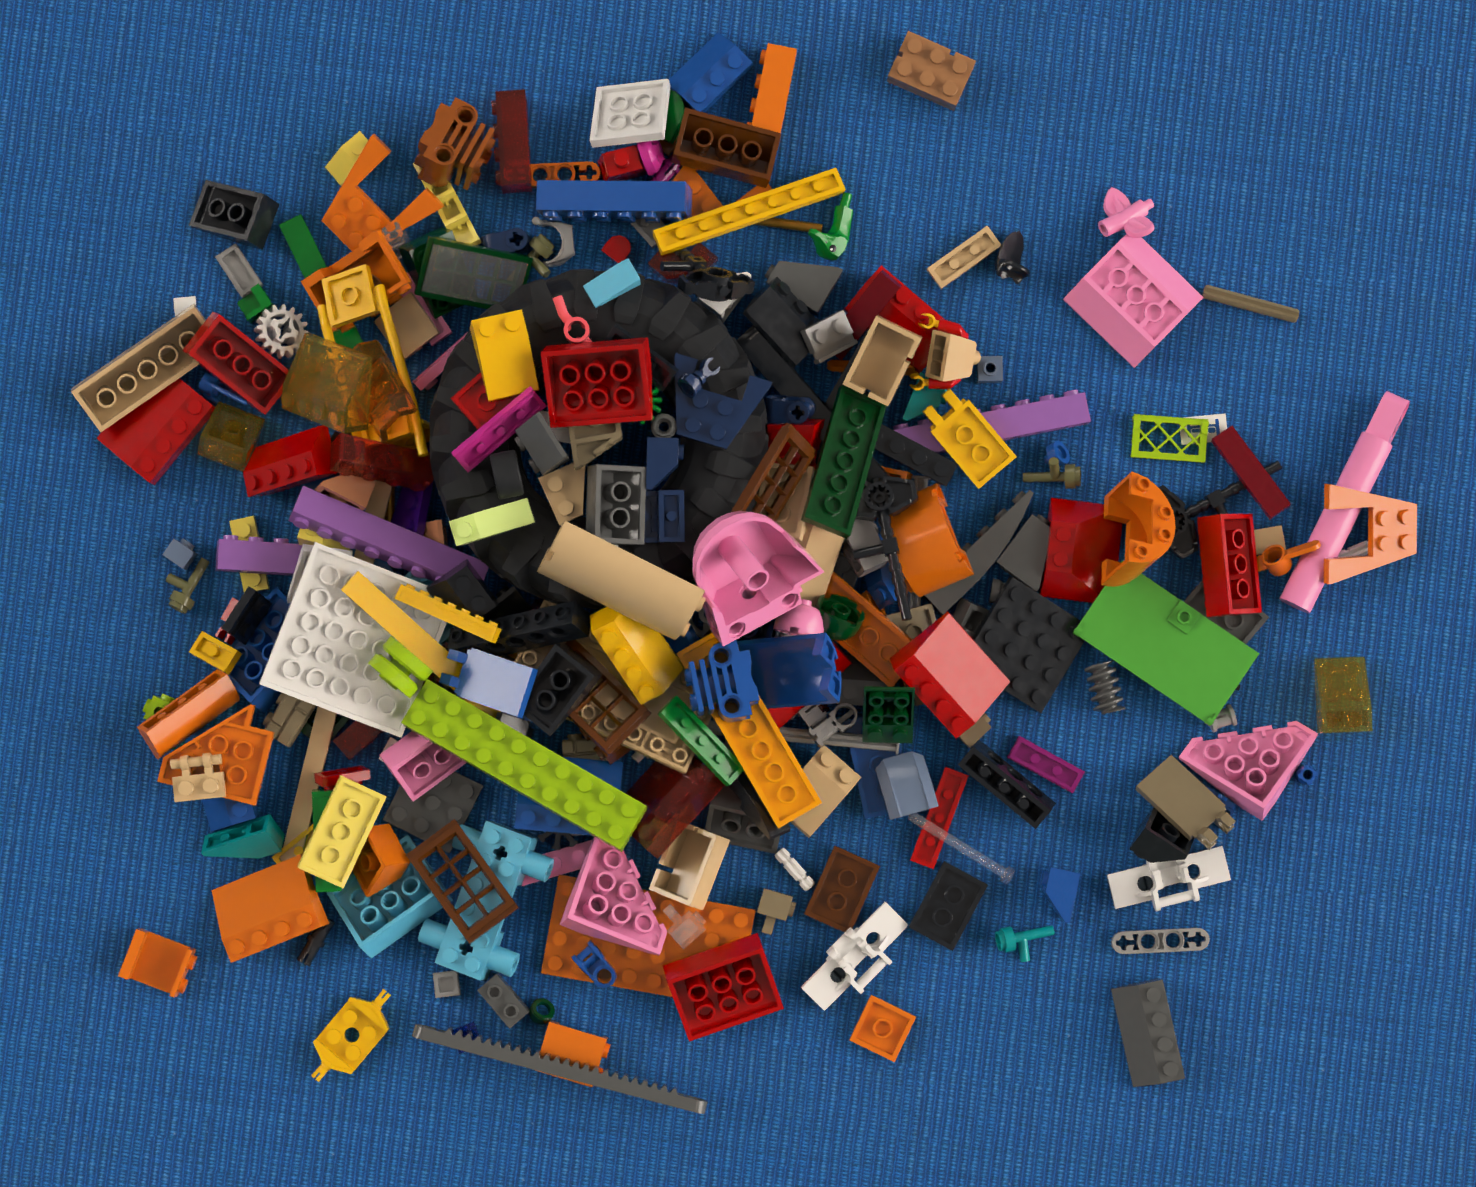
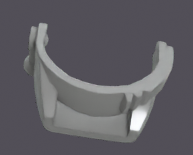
M539 217L532 219L534 225L539 227L553 226L561 235L562 245L558 255L550 261L542 262L547 268L560 266L575 256L572 225L561 222H548L547 220H540Z

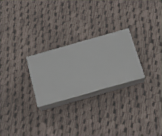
M236 243L215 256L242 298L252 293L250 289L258 283L261 287L263 286V283Z

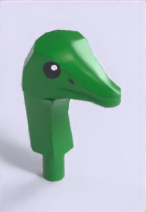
M843 192L840 205L835 206L833 224L828 233H822L812 228L809 229L808 235L812 238L819 257L834 261L844 253L849 242L853 210L849 208L852 194Z

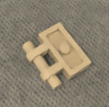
M203 753L202 756L198 757L184 755L180 756V759H171V769H181L182 776L172 777L174 802L226 797L224 772H214L213 765L222 764V755ZM204 766L205 774L191 775V767Z

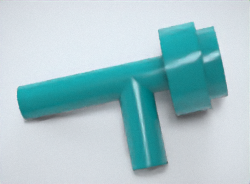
M1051 925L1014 933L1011 926L1003 927L995 932L996 945L999 951L1006 953L1015 951L1016 943H1018L1020 961L1027 962L1030 961L1027 940L1054 935V928Z

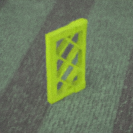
M1133 415L1131 458L1205 463L1208 419ZM1141 421L1155 423V426L1146 434L1140 429ZM1160 424H1179L1180 428L1169 436ZM1185 426H1200V434L1194 438ZM1158 427L1167 439L1156 448L1147 436ZM1183 429L1192 441L1180 449L1172 437ZM1145 439L1154 450L1152 452L1139 451V443ZM1170 441L1179 452L1177 454L1161 453L1158 449ZM1193 442L1199 447L1198 455H1189L1183 452Z

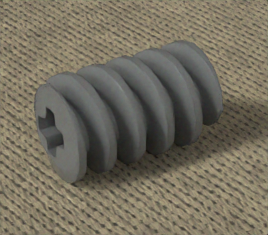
M1113 661L1091 665L1084 669L1085 672L1093 674L1086 680L1087 682L1095 683L1094 686L1089 688V692L1097 693V695L1091 698V701L1099 702V705L1094 707L1093 711L1101 712V715L1126 709L1125 706L1117 705V703L1123 700V697L1115 696V693L1120 691L1121 687L1113 686L1119 680L1118 677L1110 675L1117 670L1116 667L1108 666Z

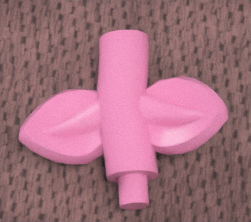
M1111 187L1105 196L1103 204L1108 218L1098 222L1100 232L1105 237L1121 230H1125L1126 234L1132 238H1140L1154 231L1155 227L1153 222L1145 216L1148 215V210L1154 207L1153 201L1151 199H1147L1144 202L1138 200L1131 205L1125 194Z

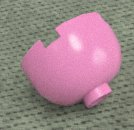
M801 599L802 604L775 619L773 630L793 636L823 633V619L820 611L811 606L812 601Z

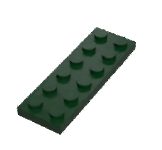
M844 385L838 388L802 514V521L845 539L851 536L886 405Z

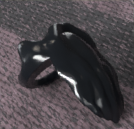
M1020 231L1012 232L1005 238L995 261L996 274L1003 279L1012 278L1015 284L1021 283L1023 278L1030 276L1029 269L1020 265L1024 250V240Z

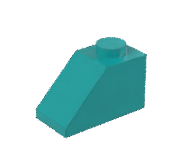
M919 374L924 379H929L928 377H925V374ZM924 386L919 391L913 389L901 422L907 423L923 416L924 413L922 411L929 405L935 410L939 408L940 403L945 405L946 401L941 395L947 390L928 389V386Z

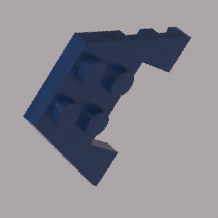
M676 353L675 367L679 369L675 375L677 435L727 450L747 419L770 389L772 382L750 375L742 401L703 389L694 397H689L683 393L676 381L683 374H692L696 369L698 360Z

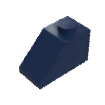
M647 437V491H653L678 467V460L684 459V445L679 444V438Z

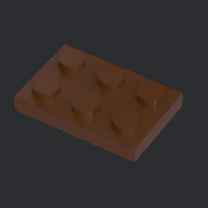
M834 845L804 914L842 932H846L850 927L853 929L880 866Z

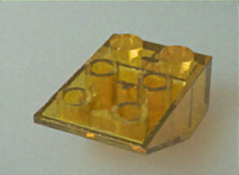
M1365 657L1314 659L1317 733L1373 731L1372 706Z

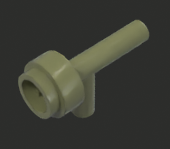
M540 233L530 240L529 244L533 249L527 256L533 258L531 266L543 278H546L550 275L551 271L538 258L541 255L548 259L553 253L552 249L555 246ZM516 268L506 278L507 280L513 281Z
M1056 457L1049 459L1050 472L1023 473V482L1065 481L1066 489H1076V486H1081V467L1076 466V464H1065V472H1060L1059 460Z
M201 558L188 581L171 573L168 574L166 582L182 589L181 592L173 590L169 597L170 602L168 605L182 614L191 611L195 601L190 596L208 567L209 561Z

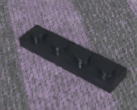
M881 424L874 450L947 487L958 466L957 463Z

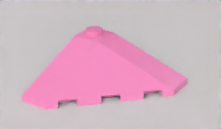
M1298 721L1287 722V727L1272 729V725L1252 728L1253 733L1238 735L1237 731L1218 734V739L1203 741L1202 737L1192 738L1179 756V760L1240 808L1263 821L1312 746L1318 733Z
M593 837L568 899L560 925L584 935L657 956L661 953L667 935L664 924L659 925L653 913L656 907L648 891L644 893L637 880L641 876L633 859L628 861L624 851L620 852L598 838Z

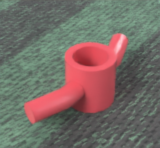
M562 295L554 297L553 302L558 316L565 324L564 335L567 341L571 344L592 342L589 338L590 328L587 321L581 317H572L568 313ZM573 324H580L586 330L582 337L572 338L568 332L572 329L571 326Z

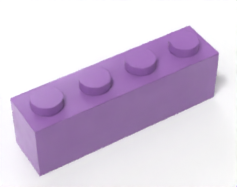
M223 535V539L217 541L215 571L293 576L302 545H299V543L291 544L289 539L274 538V542H263V537H249L248 541L238 540L239 536Z

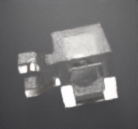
M671 903L663 909V912L674 923L667 929V932L683 950L706 930L704 926L706 920L698 911L692 913L689 910L681 916Z

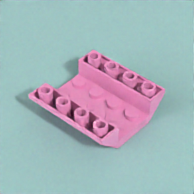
M1126 234L1079 281L1063 300L1135 368L1204 297L1142 237L1132 238Z

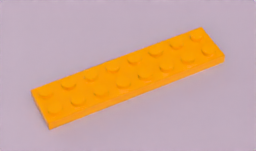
M710 633L677 652L676 655L684 669H688V664L691 661H694L695 669H698V662L701 659H704L705 666L708 667L709 651L715 644L720 642L713 633ZM723 653L714 655L715 660L719 663L727 661V656ZM760 696L758 704L751 706L752 715H750V719L737 722L723 721L718 714L715 704L714 712L711 714L778 829L822 804ZM728 702L724 705L725 710L729 713L738 711L735 703Z

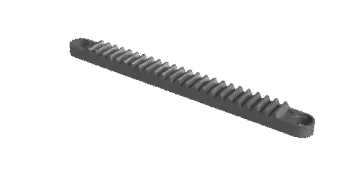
M415 1024L412 1037L695 1113L705 1114L708 1101L678 1093L675 1086L671 1090H668L667 1084L659 1088L657 1081L648 1085L647 1079L639 1082L638 1076L629 1080L627 1073L623 1077H619L618 1071L611 1075L608 1068L603 1072H600L599 1066H595L593 1070L590 1069L589 1063L580 1067L579 1061L570 1064V1059L566 1058L562 1062L559 1055L551 1059L550 1053L543 1057L540 1050L532 1054L531 1048L528 1047L525 1051H522L521 1045L513 1049L510 1042L506 1046H502L501 1040L494 1044L491 1037L483 1041L480 1034L475 1039L472 1032H469L466 1036L463 1035V1030L461 1029L454 1033L453 1027H449L445 1031L422 1024Z

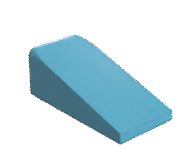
M629 258L586 283L583 287L594 307L597 308L641 285V281Z

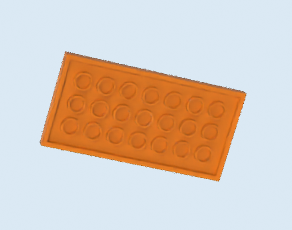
M559 875L541 973L594 983L572 959V956L578 955L583 951L591 940L617 973L616 981L611 986L672 997L663 965L751 935L755 909L707 901L704 909L700 910L654 891L642 889L644 893L648 891L656 907L653 913L659 925L663 923L667 930L661 953L657 956L584 935L561 926L560 922L577 877ZM592 953L587 958H585L584 961H586L590 956H592ZM607 969L600 970L598 979L602 983L610 982L612 977L610 971Z

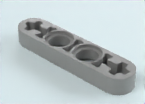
M1197 927L1132 930L1115 933L1111 938V945L1114 951L1120 954L1200 951L1208 946L1210 938L1204 929ZM1183 932H1187L1186 937H1195L1196 932H1199V935L1204 937V941L1200 942V946H1196V943L1192 941L1186 942L1188 947H1183L1185 942ZM1170 933H1176L1180 939L1179 944L1173 948L1166 944V937ZM1137 934V950H1133V944L1125 945L1124 950H1121V946L1116 945V941H1119L1122 935H1124L1126 940H1134L1132 935ZM1146 934L1152 935L1155 940L1153 947L1149 949L1141 945V938Z

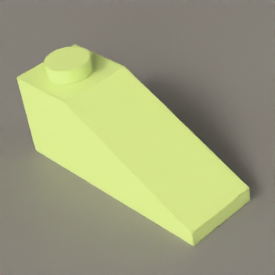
M528 498L449 521L456 546H463L535 523Z

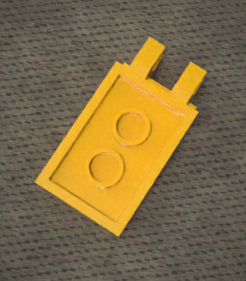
M948 389L941 395L951 407L947 413L941 417L931 405L922 412L932 423L929 427L931 429L930 433L958 464L977 489H979L1017 456L969 399L965 400L963 398L960 401L953 391Z

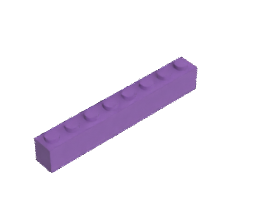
M1078 390L1063 392L1064 396L1054 398V394L1039 397L1040 401L1030 403L1029 399L1016 401L1015 406L1008 408L1005 407V404L990 407L991 411L981 413L1003 441L1086 425L1091 422L1085 392L1079 393ZM929 419L917 421L918 425L908 427L907 423L893 426L894 431L938 454L946 452L930 433L931 429L929 427L932 423Z
M305 486L302 487L288 520L300 529H309L324 539H333L340 542L346 548L357 549L364 552L370 558L386 561L391 567L405 569L415 577L426 578L433 582L466 559L469 560L483 581L489 568L477 558Z

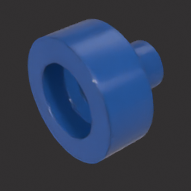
M1055 441L1046 447L1047 455L1043 459L1047 465H1049V459L1052 457L1058 458L1059 467L1070 461L1069 452L1062 442Z

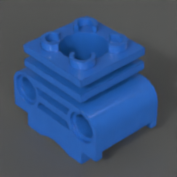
M737 639L725 646H722L721 643L715 644L709 651L708 667L705 666L704 659H701L698 662V669H695L694 661L689 662L688 669H685L686 685L692 686L693 694H690L689 697L692 711H697L698 716H703L705 706L708 714H713L714 705L716 704L718 714L723 721L737 722L750 719V715H752L751 706L758 704L760 700L758 689L751 676L752 661L750 651L739 652ZM723 653L727 656V661L719 663L715 660L714 655ZM728 702L735 703L738 711L729 713L725 710L724 705Z

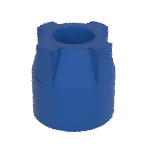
M1301 765L1295 771L1297 782L1303 785L1312 784L1316 776H1318V772L1310 765ZM1305 770H1309L1312 774L1308 780L1303 777Z

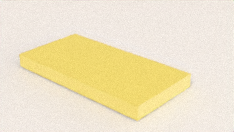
M340 775L297 868L344 889L386 796Z

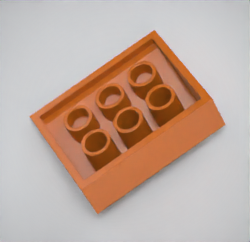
M302 854L212 890L221 939L231 963L329 924L310 873L297 868Z

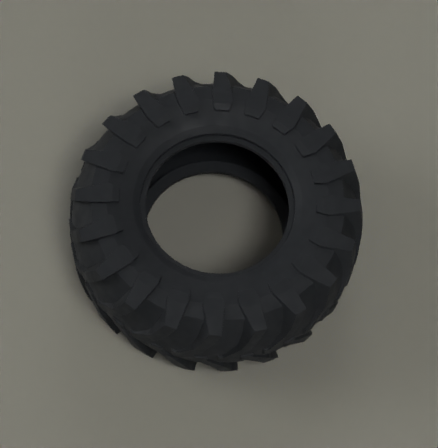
M574 269L547 280L539 279L522 285L500 304L496 303L477 318L480 319L522 309L539 391H535L538 395L545 388L541 351L549 345L571 344L564 335L565 324L559 318L553 302V298L560 295L563 296L567 311L572 317H581L587 321L590 328L589 338L592 342L604 341L612 328L618 324L636 338L648 337L649 348L674 366L676 353L697 359L698 363L695 370L699 369L701 361L713 357L708 363V368L712 371L720 366V371L716 375L706 378V382L701 386L703 390L742 401L750 375L755 377L751 362L736 339L729 335L725 325L714 313L697 301L692 302L689 295L676 286L650 278L645 280V276L639 273L637 274L640 277L641 285L597 308L594 307L583 285L605 271H596L594 273L593 269ZM573 324L571 326L572 329L568 332L572 338L582 337L586 330L580 324ZM469 330L465 338L455 346L446 361L430 411L429 447L431 470L445 512L451 521L528 498L535 523L467 545L481 562L486 564L499 577L524 592L556 604L575 600L582 607L601 610L607 606L537 572L561 526H559L550 503L533 489L527 478L522 462L521 449L515 441L518 434H513L491 454L515 450L524 494L506 499L498 498L490 455L470 472H467L451 453L478 430L450 399L481 372L471 331ZM674 377L663 393L676 412ZM763 398L727 450L681 436L680 444L684 445V459L678 460V467L671 473L660 490H684L685 542L618 545L619 548L689 583L695 581L692 574L693 552L700 533L716 518L732 511L768 450L767 413ZM752 499L746 509L747 512L752 511L756 503L754 499ZM579 517L569 522L586 531V517Z

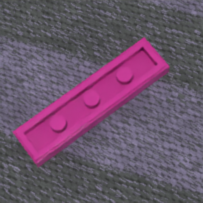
M529 386L451 452L452 455L467 472H470L515 434L517 428L547 407L533 388Z

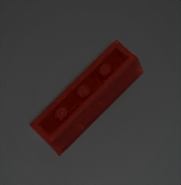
M525 89L495 91L496 100L491 101L492 115H497V124H493V129H495L493 136L494 139L498 138L499 147H494L495 162L500 163V170L495 171L496 185H501L503 194L532 192L528 108Z
M340 433L331 443L330 471L339 472V474L344 476L362 477L367 481L385 482L390 486L408 487L413 491H424L434 481L429 452L427 456L419 457L418 451L415 449Z

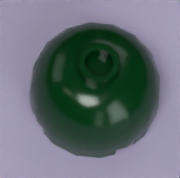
M825 594L821 595L816 602L815 608L820 611L823 619V633H827L831 641H844L852 638L858 632L865 619L863 610L860 614L856 609L858 605L846 597L831 594L830 598H824Z

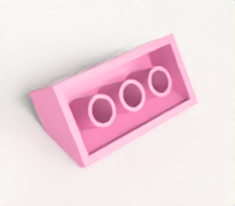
M413 731L379 755L413 802L467 763Z

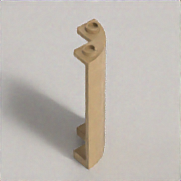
M567 521L562 523L551 547L548 548L537 570L538 573L673 640H676L679 636L685 637L691 625L689 620L694 611L700 612L706 598L702 597L705 590Z

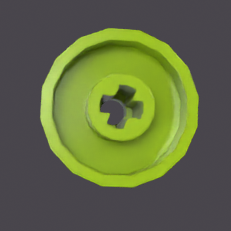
M390 636L384 643L383 649L392 657L391 661L383 655L376 653L368 664L379 672L378 676L395 690L399 689L408 698H411L418 690V686L408 676L412 674L420 681H426L433 671L401 643Z

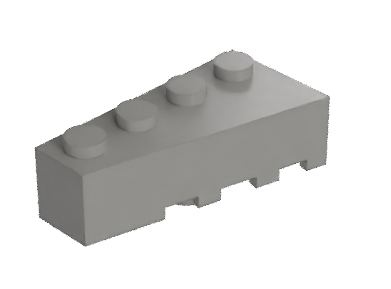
M855 518L851 536L847 539L844 538L842 550L858 578L884 567L889 561L885 554L858 560L854 559L853 550L882 544L878 536V527L874 521Z

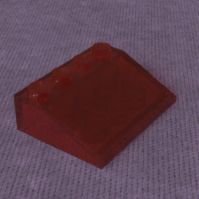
M693 756L686 774L655 761L626 792L627 795L647 806V810L632 836L658 859L725 785L696 756Z

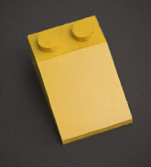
M522 309L471 320L470 331L488 402L520 395L529 386L534 391H539Z

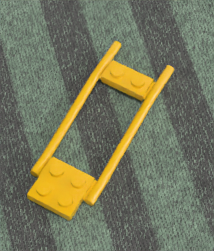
M367 264L321 279L326 304L318 305L317 311L350 425L360 473L370 474L365 449H372L411 435L415 437L419 457L427 456L428 449L420 412L389 309L384 284L374 287L371 269ZM380 313L408 409L359 424L332 328H338Z

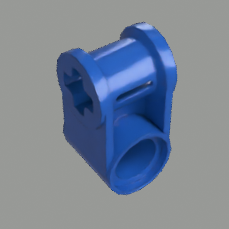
M591 940L583 951L578 955L572 956L574 962L597 986L606 988L615 983L617 978L615 969ZM592 953V956H590L586 961H584V959ZM607 969L610 971L612 976L610 982L602 983L598 979L600 970Z

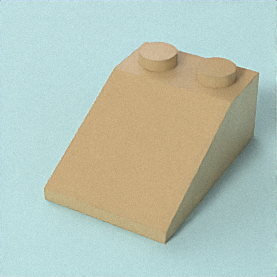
M825 745L802 768L822 804L791 821L808 838L811 837L862 778Z

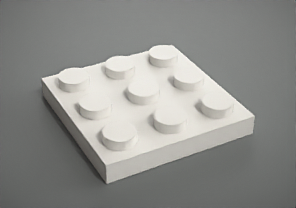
M669 79L597 87L590 134L592 148L664 140L671 87Z

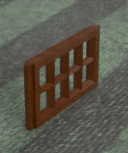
M786 422L785 426L780 428L731 512L746 511L752 499H754L757 503L752 512L760 514L764 509L767 512L765 516L776 522L815 456V449L790 423ZM786 442H788L791 446L782 459L779 454ZM796 452H798L801 456L792 469L789 464ZM777 461L780 465L771 478L768 472L774 462ZM785 471H787L790 475L781 488L778 483ZM765 479L768 485L759 497L756 492ZM775 489L778 495L771 507H769L766 503Z
M577 640L567 641L565 644L603 674L601 676L603 680L589 692L568 718L603 752L610 756L652 713L644 704L641 705L637 698ZM609 684L619 695L605 707L594 696L605 685ZM624 699L635 710L621 723L610 711ZM591 700L602 712L588 724L578 712ZM607 715L618 727L604 739L594 727Z
M455 819L406 854L469 944L473 943L519 908ZM457 836L465 849L450 860L441 846ZM437 850L446 863L430 874L422 860ZM469 853L478 867L462 877L453 864ZM450 868L459 881L443 892L434 879ZM482 871L490 885L475 895L466 882ZM460 886H463L471 899L455 909L447 896ZM495 889L503 902L488 913L479 899ZM475 903L484 916L468 927L460 913Z

